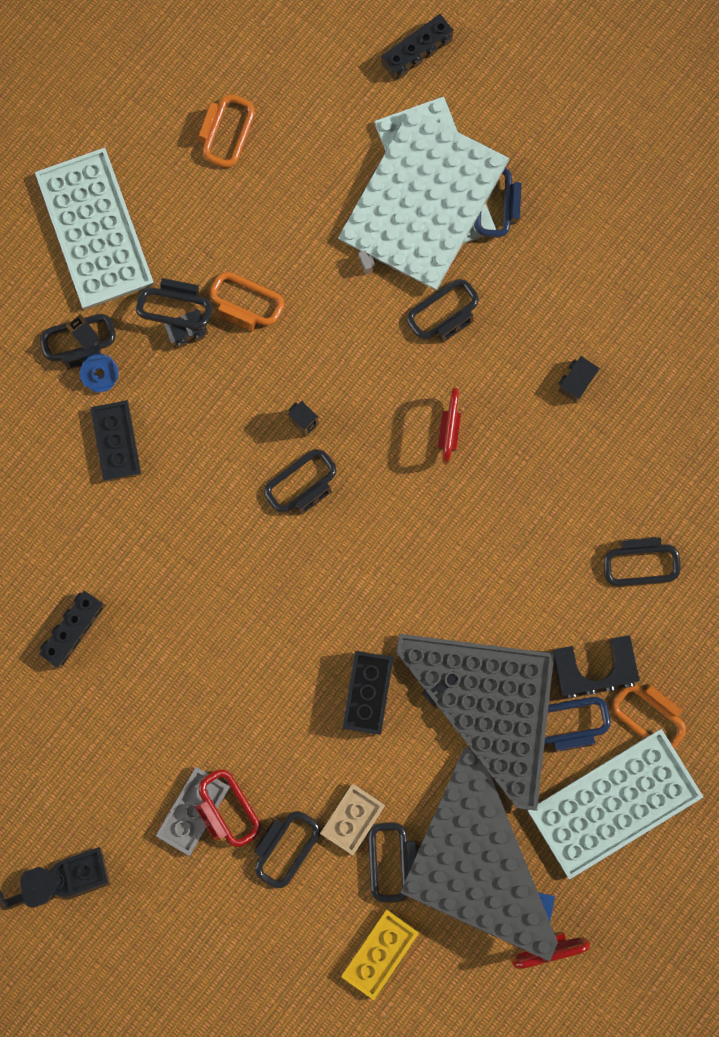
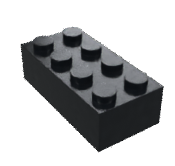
M355 651L342 729L381 735L394 657Z

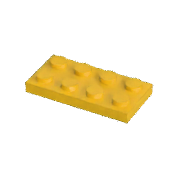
M386 909L341 977L374 1000L419 932Z

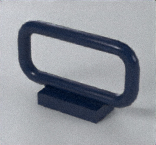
M506 167L502 172L505 177L503 228L501 230L483 228L481 225V210L474 223V228L477 233L485 237L499 238L505 236L510 230V224H516L520 219L522 182H514L512 184V174Z
M589 697L548 705V713L588 705H598L601 709L603 724L599 728L545 737L544 745L555 744L557 752L596 745L594 736L605 734L611 725L606 702L599 697Z

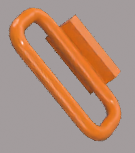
M231 94L223 97L219 105L213 102L210 103L198 137V142L204 144L203 154L209 162L226 168L232 167L237 163L255 114L254 106L250 101ZM229 102H234L246 107L248 112L232 157L229 160H224L212 155L210 149L226 105Z
M230 272L219 274L209 292L212 302L220 306L218 308L220 318L252 332L256 323L265 326L274 324L284 308V300L281 295ZM224 280H231L275 300L277 306L272 316L269 318L261 317L219 298L217 291Z
M651 684L645 690L638 685L628 688L623 687L611 703L613 714L643 739L648 737L650 734L619 709V704L629 692H635L678 727L677 734L670 741L672 747L676 748L686 734L685 723L678 717L682 711L681 708Z

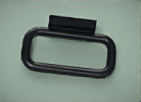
M165 278L161 279L160 289H144L140 293L136 304V312L143 319L191 329H201L207 326L213 310V306L208 299L199 297V285ZM149 295L201 304L205 307V312L201 321L194 322L145 312L143 307L146 298Z
M456 279L408 312L407 323L417 337L426 340L439 335V338L444 343L474 322L471 311L477 307L479 296L466 280ZM456 287H463L470 295L471 302L432 330L423 332L415 323L414 317Z
M96 314L84 318L88 324L103 321L108 332L106 340L87 350L79 347L62 353L52 354L48 345V337L69 330L66 327L69 322L44 330L40 337L44 357L53 362L63 360L67 370L82 366L83 361L90 355L102 354L101 349L113 344L116 334L111 318L105 314Z
M313 449L270 480L265 486L264 495L277 512L287 513L297 507L303 515L332 493L328 483L336 475V465L325 451ZM320 457L329 468L328 474L287 505H280L272 495V489L312 458Z
M661 537L619 540L620 548L610 550L604 557L605 579L610 585L616 587L672 582L678 578L681 570L678 550L672 545L661 544ZM669 552L672 555L673 571L669 575L615 579L612 576L611 560L615 556Z
M301 811L289 813L283 822L275 817L254 848V853L260 856L255 865L257 877L273 888L287 886L320 835L319 824ZM300 819L312 828V835L284 878L277 881L264 873L263 866L292 821Z
M377 823L371 827L368 833L371 893L375 900L382 903L401 902L407 896L401 893L382 895L379 892L376 834L384 830H396L399 833L402 888L417 856L416 840L407 841L406 830L399 823Z

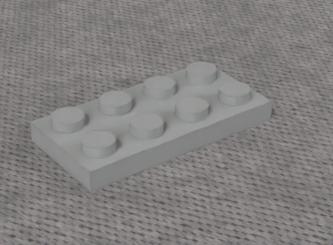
M198 767L194 769L156 837L188 856L192 854L207 828L195 806L203 802L199 794V784L209 774ZM218 779L206 787V791L217 809L230 788L229 785Z

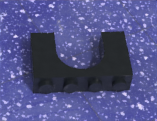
M627 635L608 640L612 656V669L608 676L600 681L589 680L579 672L573 646L551 650L554 653L553 661L560 695H566V699L578 697L577 693L585 692V695L597 693L596 689L604 688V691L607 692L616 690L617 685H623L624 688L635 686V682L640 681L631 636Z

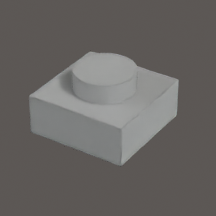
M366 250L359 252V261L365 274L372 273L373 265H375L372 256L367 255Z

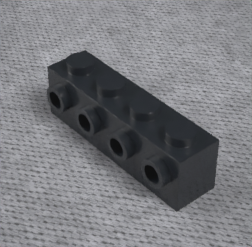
M439 14L381 56V64L394 80L398 77L402 78L408 73L409 69L419 66L427 56H433L438 51V48L448 45L452 41L454 30L443 16Z
M86 591L80 592L75 597L73 607L71 609L68 608L62 616L64 620L60 625L57 624L53 628L49 641L46 640L40 647L41 652L39 655L57 668L62 669L106 606V604Z

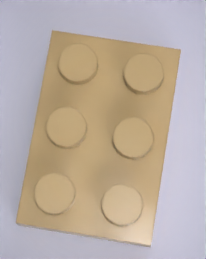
M352 783L320 834L351 855H354L382 812L385 804Z

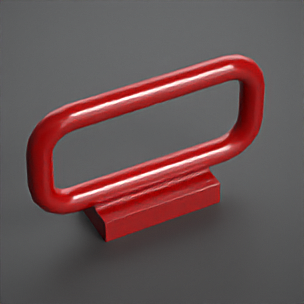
M453 388L451 391L448 411H442L437 449H443L442 463L444 465L449 464L451 451L457 450L461 413L457 412L458 388Z
M218 769L204 777L199 784V794L203 802L196 805L195 809L214 841L225 837L230 845L242 847L255 839L260 832V821L232 774L224 769ZM219 777L226 779L253 825L252 831L241 839L234 838L206 791L207 785Z
M564 932L556 933L555 936L558 943L550 962L584 953L590 949V942L584 937L566 940ZM527 951L520 952L511 958V963L516 969L530 968L549 962Z

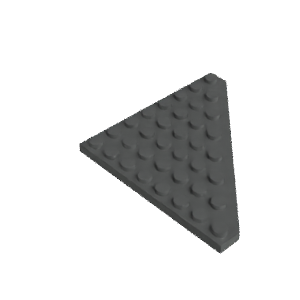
M399 634L397 655L430 695L511 802L518 809L537 811L554 653ZM450 674H455L458 680L454 684L449 685L447 677ZM445 678V683L449 688L436 698L435 695L438 692L432 693L431 689Z
M464 747L400 893L550 962L558 941L491 775L473 751Z

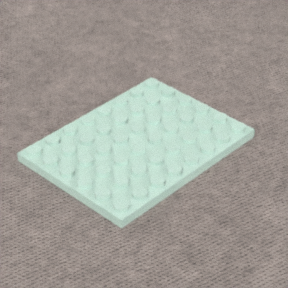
M410 108L338 239L361 252L366 250L367 255H371L372 258L437 291L509 162V158Z

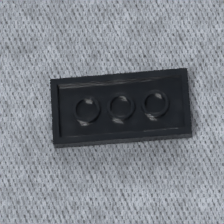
M125 400L90 407L103 481L107 482L142 475L129 401Z

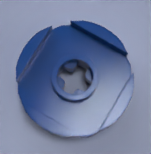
M104 354L90 355L83 361L80 369L82 383L95 392L110 390L116 383L119 375L116 362L111 356ZM97 368L104 370L105 373L102 374V377L94 374Z

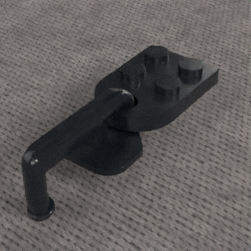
M98 847L62 860L55 864L50 871L42 867H36L24 872L20 878L22 894L4 899V895L0 891V908L8 910L22 904L29 908H35L48 903L52 895L62 900H69L109 886L110 882L102 849Z

